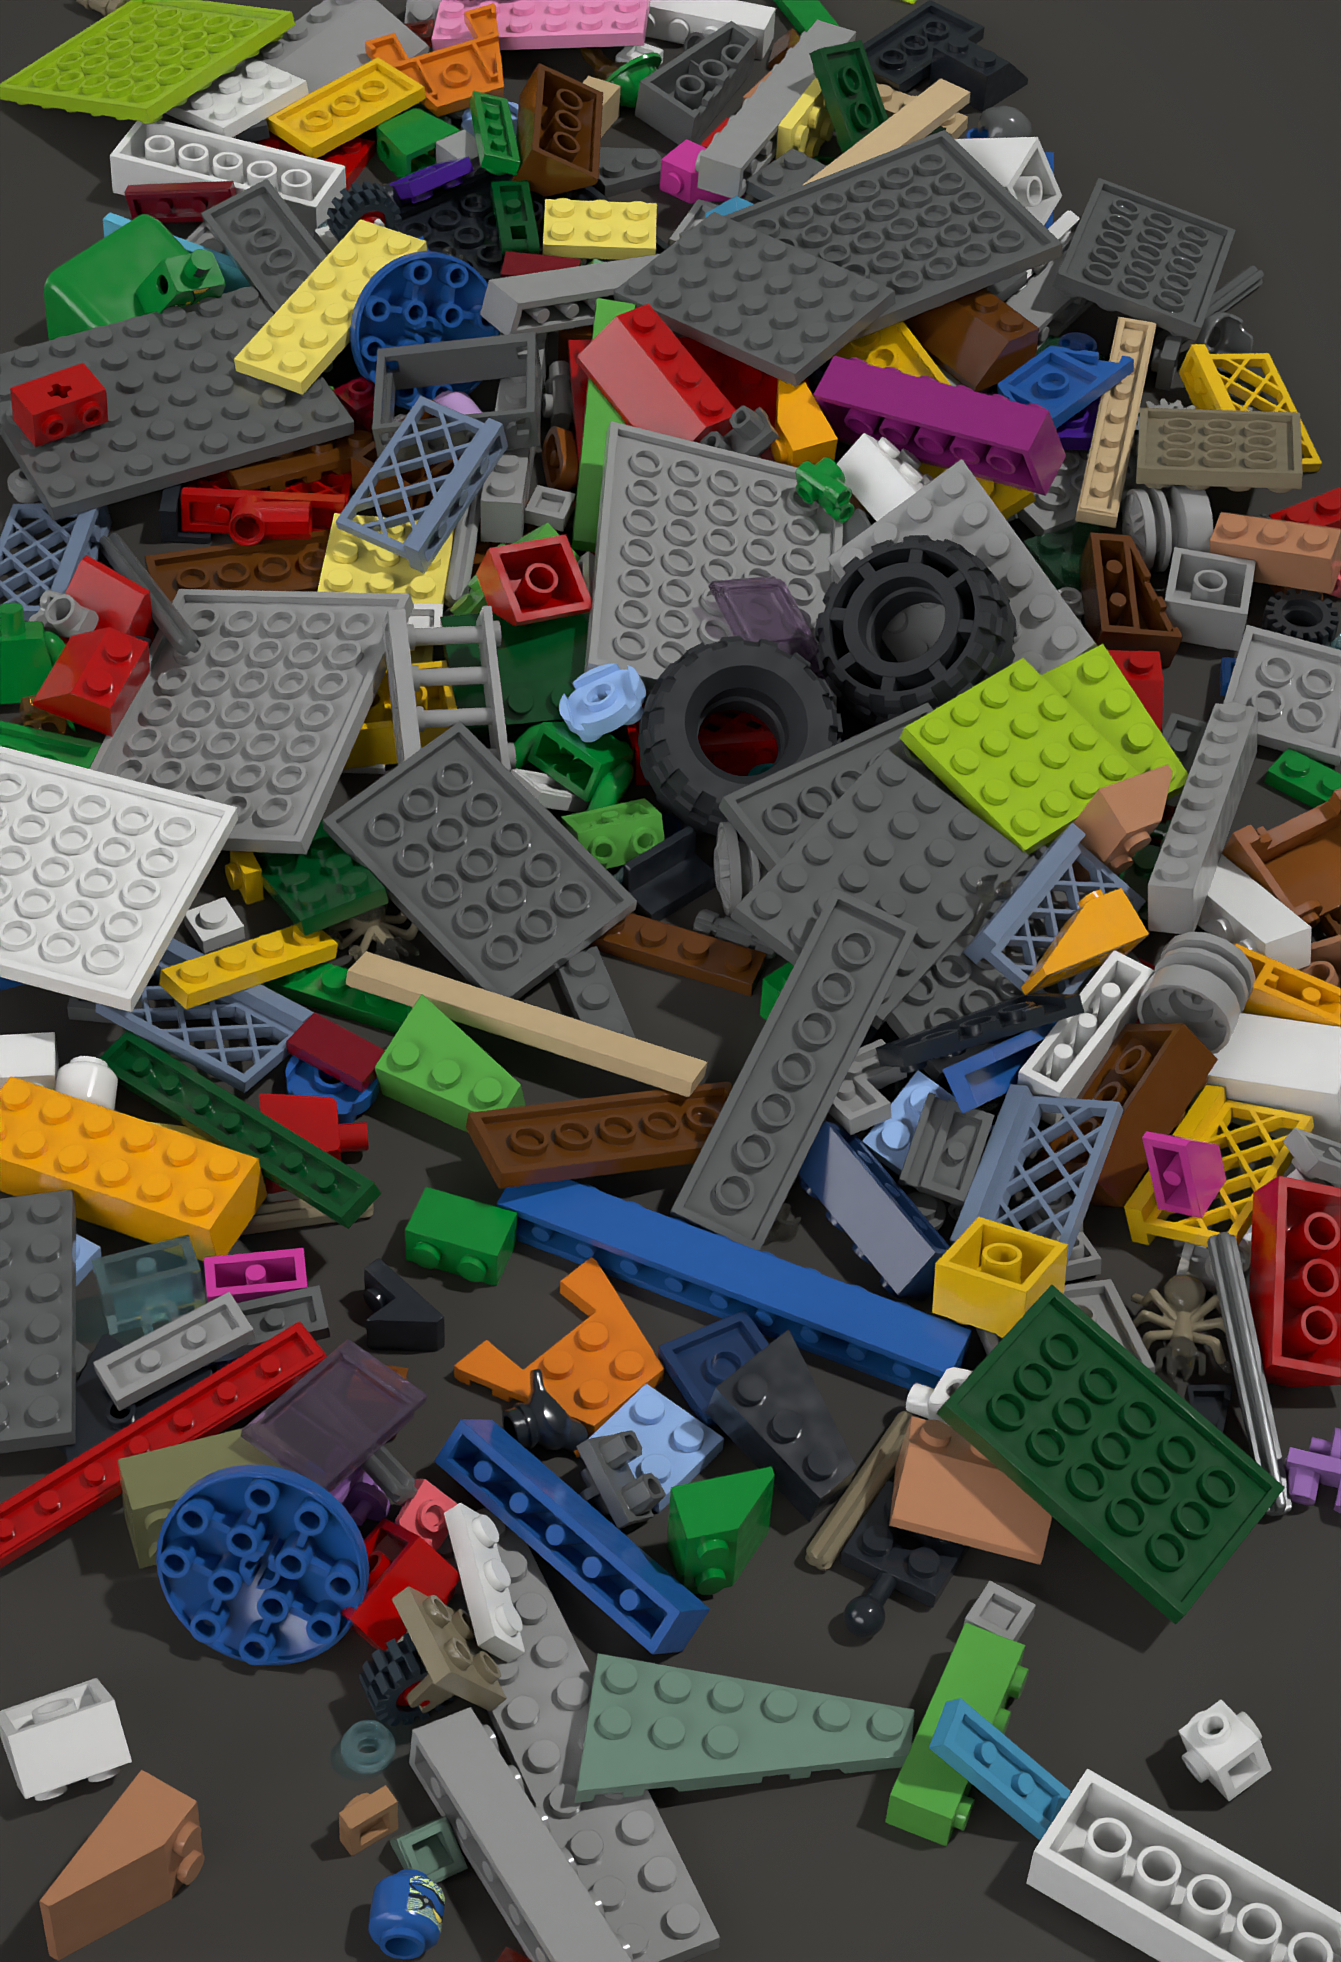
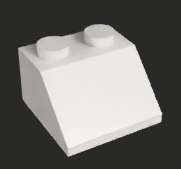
M97 1678L0 1711V1737L17 1786L25 1799L34 1796L35 1800L42 1801L57 1797L67 1791L66 1785L85 1778H88L89 1782L106 1780L120 1772L119 1766L132 1762L115 1700Z

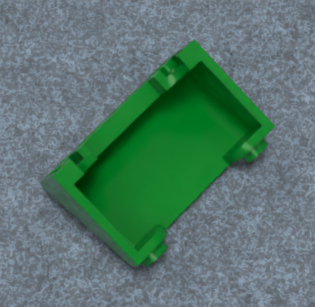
M142 214L50 273L44 285V302L49 340L145 315L136 294V289L161 260L190 253L159 220L152 216Z

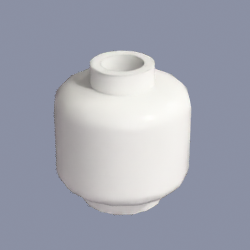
M79 1056L73 1058L70 1063L65 1064L58 1070L55 1091L114 1110L118 1078L102 1059Z

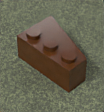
M1091 532L1078 563L1086 631L1097 646L1103 644L1106 650L1159 651L1161 666L1170 667L1183 636L1178 627L1173 628L1166 615L1167 605L1162 596L1157 597L1149 582L1151 574L1132 537L1129 535Z

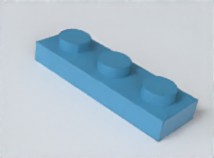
M959 1698L945 1703L929 1748L1037 1839L1041 1840L1065 1804L1071 1791L964 1700Z

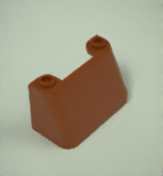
M1341 788L1333 792L1328 802L1266 831L1264 826L1255 830L1250 824L1233 832L1222 851V854L1310 925L1311 929L1320 922V918L1341 908Z

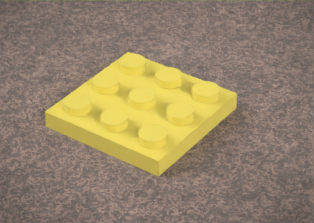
M334 513L317 592L410 594L413 604H443L444 607L445 590L456 527L427 571L422 573L411 568L408 559L338 529L336 520L340 514ZM355 515L352 521L363 525L379 519L374 516ZM409 522L386 530L388 537L404 543L411 533L412 527Z

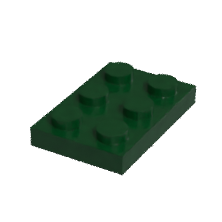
M862 40L824 47L809 53L814 75L818 79L825 99L826 110L830 114L837 135V143L843 153L888 119Z

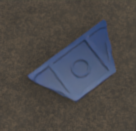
M1049 346L997 384V391L999 395L1008 398L1010 401L1025 405L1034 403L1044 407L1050 412L1055 428H1058L1134 372V359L1129 356H1122L1119 363L1099 360V352L1073 351L1065 347Z

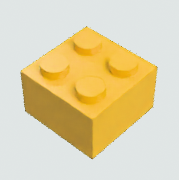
M978 1217L935 1263L932 1313L950 1318L959 1324L971 1325L995 1333L1004 1338L1051 1284L1064 1294L1068 1244Z

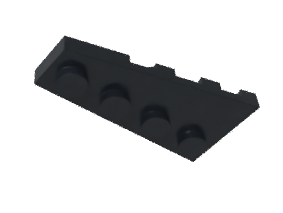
M1022 994L876 1047L880 1066L899 1067L901 1073L913 1072L927 1067L928 1060L938 1057L940 1059L955 1057L965 1053L967 1048L993 1043L1016 1033L1084 1013L1080 995Z

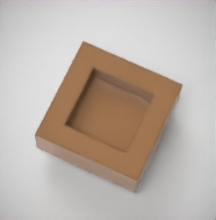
M386 1785L371 1794L363 1793L356 1796L345 1806L344 1810L339 1812L340 1841L351 1857L398 1830V1801Z

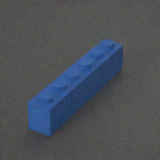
M460 1419L434 1462L652 1655L683 1651L710 1608L496 1422L482 1419Z

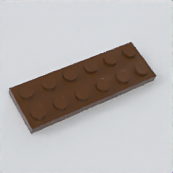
M730 1081L701 1084L696 1087L690 1097L660 1089L468 1113L466 1129L499 1189L695 1164L733 1086Z

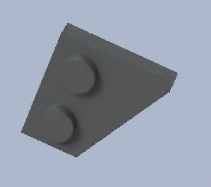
M600 147L599 179L595 186L604 196L611 197L659 184L662 158L655 149Z

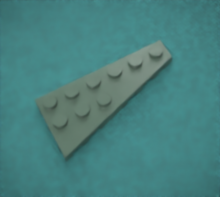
M598 1653L574 1803L594 1801L595 1795L622 1792L623 1798L643 1796L645 1789L674 1787L680 1792L761 1783L762 1778L765 1776L789 1774L790 1779L808 1778L811 1771L840 1769L845 1774L901 1768L912 1746L914 1709Z

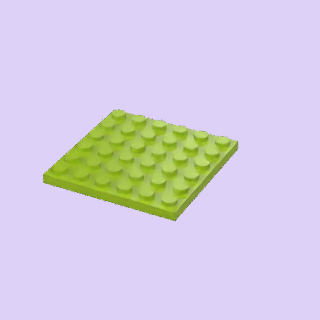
M130 0L0 84V99L17 102L19 105L33 104L39 105L44 109L59 108L65 109L70 113L78 111L91 113L92 116L104 115L116 117L117 120L130 119L141 121L143 124H152L161 120L163 114L171 108L185 104L188 100L187 98L195 92L210 87L212 81L219 76L234 71L236 65L244 59L258 55L259 49L268 43L280 40L283 37V33L296 24L292 11L203 0Z

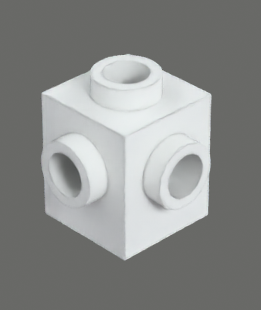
M1219 1700L1207 1710L1197 1713L1187 1725L1179 1730L1187 1750L1182 1755V1759L1189 1771L1201 1783L1208 1779L1228 1801H1231L1272 1770L1260 1741L1262 1735L1255 1723L1243 1711L1236 1715L1222 1700Z

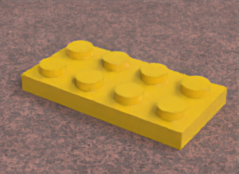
M377 57L267 117L266 122L269 131L306 156L317 159L425 100V87Z

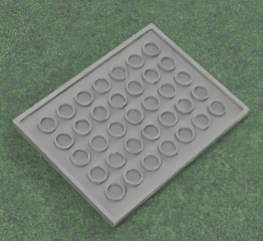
M611 421L606 432L591 594L592 608L589 615L584 673L609 663H617L620 670H628L627 665L637 671L645 688L652 690L657 679L669 664L682 657L686 650L702 642L706 645L720 641L721 637L741 635V638L743 637L746 641L758 642L760 638L777 642L779 643L777 648L792 656L797 652L811 663L810 670L817 678L825 679L820 671L816 654L819 653V645L814 634L818 613L824 612L826 606L822 601L831 582L838 584L841 580L827 558L842 547L843 524L838 523L829 516L825 509L816 501L813 504H808L800 497L796 490L797 480L795 471L797 467ZM833 693V703L837 710V696Z
M179 589L172 604L198 636L196 642L199 645V649L196 653L190 651L186 656L180 655L159 628L149 648L150 672L113 737L106 735L90 769L237 807L238 821L222 850L306 854L387 670L382 628L387 611L405 609L408 622L414 608L410 594Z

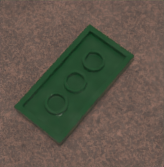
M323 819L320 821L306 854L253 852L262 869L263 887L305 936L389 903L385 887L367 867L352 860L323 830Z

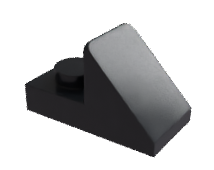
M380 1258L364 1268L365 1291L363 1296L368 1307L374 1312L366 1321L367 1346L373 1350L438 1352L445 1346L444 1316Z

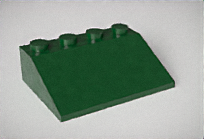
M492 612L493 621H499L501 626V645L496 647L507 737L521 736L527 729L542 722H565L559 711V703L564 693L568 699L571 693L576 690L572 683L584 674L590 612L520 626H513ZM480 613L440 617L441 627L476 626ZM479 643L443 645L444 657L448 668L481 666ZM483 684L452 685L457 709L486 707ZM488 725L465 726L478 740L490 739Z

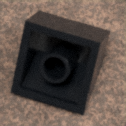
M957 33L933 47L929 83L933 85L939 79H943L969 91L970 101L968 105L981 112L993 107L1028 84V78L1010 62Z

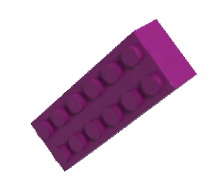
M834 356L813 394L839 441L855 444L863 433L878 441L881 437H884L899 451L903 448L908 450L921 463L949 469L962 459L977 478L1044 496L1049 491L1066 457L1050 412L1038 404L1030 403L1025 405L1013 402L999 394H992L990 396L974 392L964 385L951 386L939 383L929 376L916 377L904 374L894 367L881 368L869 365L858 358L846 359Z

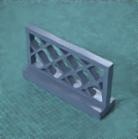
M420 396L336 520L337 528L408 559L411 568L425 573L508 448L503 424L491 418H488L483 423ZM425 412L440 418L442 424L441 426L418 432L416 426ZM462 430L476 433L471 442L453 447L450 434ZM441 436L446 437L449 449L425 455L422 442ZM414 444L418 445L421 457L397 463L395 456L400 448ZM450 459L453 460L454 468L450 474L432 478L429 465ZM422 467L425 468L428 480L404 487L401 473ZM394 475L397 476L399 489L376 495L374 487L379 480ZM432 491L433 499L428 506L411 511L408 497ZM400 499L404 500L407 512L383 519L379 505ZM375 507L379 519L363 525L352 521L358 511ZM411 523L412 531L404 543L388 537L386 529Z
M43 503L13 504L0 536V576L14 568L19 573L3 582L0 580V598L5 596L8 599L3 604H21L24 610V620L29 621L30 617L39 611L40 606H28V603L41 597L47 590L65 594L81 559L88 555L99 561L102 553V545L99 543L100 538L103 535L108 536L112 525L107 505L53 520ZM77 517L76 520L63 527L58 524V522L66 518ZM22 518H39L24 528L20 526ZM48 528L53 531V533L38 541L33 537ZM24 541L29 545L13 555L9 552L10 549ZM62 541L67 543L66 547L53 554L48 551V549ZM37 555L43 558L28 568L23 565V563ZM52 568L57 570L56 574L43 581L38 578V576ZM27 582L33 585V587L19 595L13 592V590Z
M1072 822L1045 850L965 948L963 953L975 964L984 957L1022 991V985L1037 965L1034 947L1048 948L1059 933L1056 919L1068 920L1080 909L1077 904L1080 901L1078 892L1092 893L1101 889L1103 894L1122 888L1136 913L1146 901L1080 843L1086 834ZM1075 860L1089 871L1091 882L1075 881L1072 863ZM1050 891L1066 892L1069 909H1053ZM1028 918L1044 919L1048 937L1031 936ZM1005 946L1022 947L1025 965L1014 964L1001 951ZM1093 968L1070 977L1072 978L1070 982L1068 978L1058 982L1059 994H1074ZM1040 989V990L1035 991V992H1033V993H1047V992H1046L1044 989Z
M172 938L152 976L160 982L161 969L203 956L204 954ZM261 984L189 1009H185L175 999V1007L149 1008L148 1000L174 998L161 986H146L138 1000L141 1001L142 1009H133L132 1012L99 1003H96L95 1012L244 1093L290 1055L287 1052L286 1041L314 1013ZM218 1018H229L240 1025L220 1026ZM211 1019L212 1027H186L185 1020ZM178 1020L179 1029H160L152 1025V1022ZM264 1037L277 1045L257 1046L256 1038ZM248 1038L249 1047L224 1048L223 1040ZM215 1040L216 1049L199 1050L191 1046L189 1042ZM252 1060L253 1066L244 1074L227 1065V1062Z
M1010 1084L952 1233L951 1244L953 1245L978 1217L1023 1230L1018 1222L1043 1207L1049 1219L1028 1232L1045 1237L1058 1230L1061 1235L1059 1242L1068 1244V1263L1123 1113L1120 1102L1033 1096L1028 1086ZM1043 1112L1061 1113L1064 1119L1042 1132L1037 1128ZM1093 1116L1104 1117L1102 1125L1085 1136L1077 1127ZM1072 1129L1078 1140L1059 1152L1054 1153L1048 1143ZM1043 1147L1049 1158L1025 1171L1022 1167L1025 1158ZM1087 1151L1090 1155L1087 1165L1069 1175L1063 1164ZM1058 1168L1064 1179L1040 1193L1034 1182ZM1029 1186L1035 1197L1011 1211L1008 1207L1011 1196ZM1072 1190L1076 1195L1073 1204L1054 1215L1048 1204Z

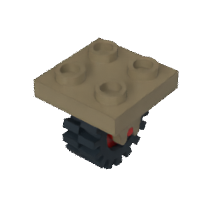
M409 1586L392 1598L408 1632L403 1634L397 1642L395 1638L387 1642V1650L377 1649L372 1653L374 1661H365L362 1666L364 1672L359 1674L361 1686L380 1722L384 1724L388 1721L390 1726H397L401 1720L404 1725L413 1724L415 1717L420 1716L421 1720L429 1718V1711L436 1709L440 1712L446 1707L444 1701H453L457 1696L490 1712L507 1699L498 1682L501 1672L495 1661L477 1645L471 1617L463 1609L456 1611L446 1606L437 1596H427Z

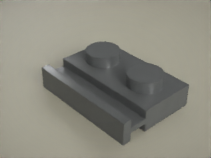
M929 1092L897 1184L914 1187L921 1193L963 1207L995 1115L976 1108L962 1113L956 1101L950 1099L946 1101L935 1097L936 1094Z

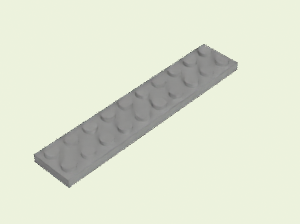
M488 1508L475 1511L480 1515L488 1516L498 1530L499 1541L497 1542L499 1555L511 1579L508 1589L513 1607L520 1615L523 1624L520 1634L525 1654L508 1663L484 1649L482 1651L486 1652L497 1664L501 1672L498 1682L507 1698L491 1712L488 1710L487 1712L511 1764L517 1768L521 1775L527 1797L534 1807L539 1806L545 1812L552 1836L561 1849H568L573 1856L577 1866L578 1877L587 1891L592 1890L598 1895L604 1908L606 1921L615 1935L621 1934L626 1939L632 1952L633 1962H684L719 1948L720 1936L648 1789L644 1790L643 1796L623 1798L622 1792L595 1795L594 1801L574 1803L593 1677L527 1543ZM448 1533L440 1548L435 1551L459 1572ZM460 1580L455 1586V1593L446 1606L456 1611L463 1609L470 1615Z

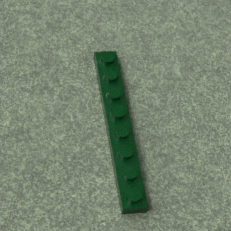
M129 1030L99 1058L108 1064V1068L115 1073L120 1085L213 1144L258 1158L262 1175L347 1229L381 1195L375 1182Z

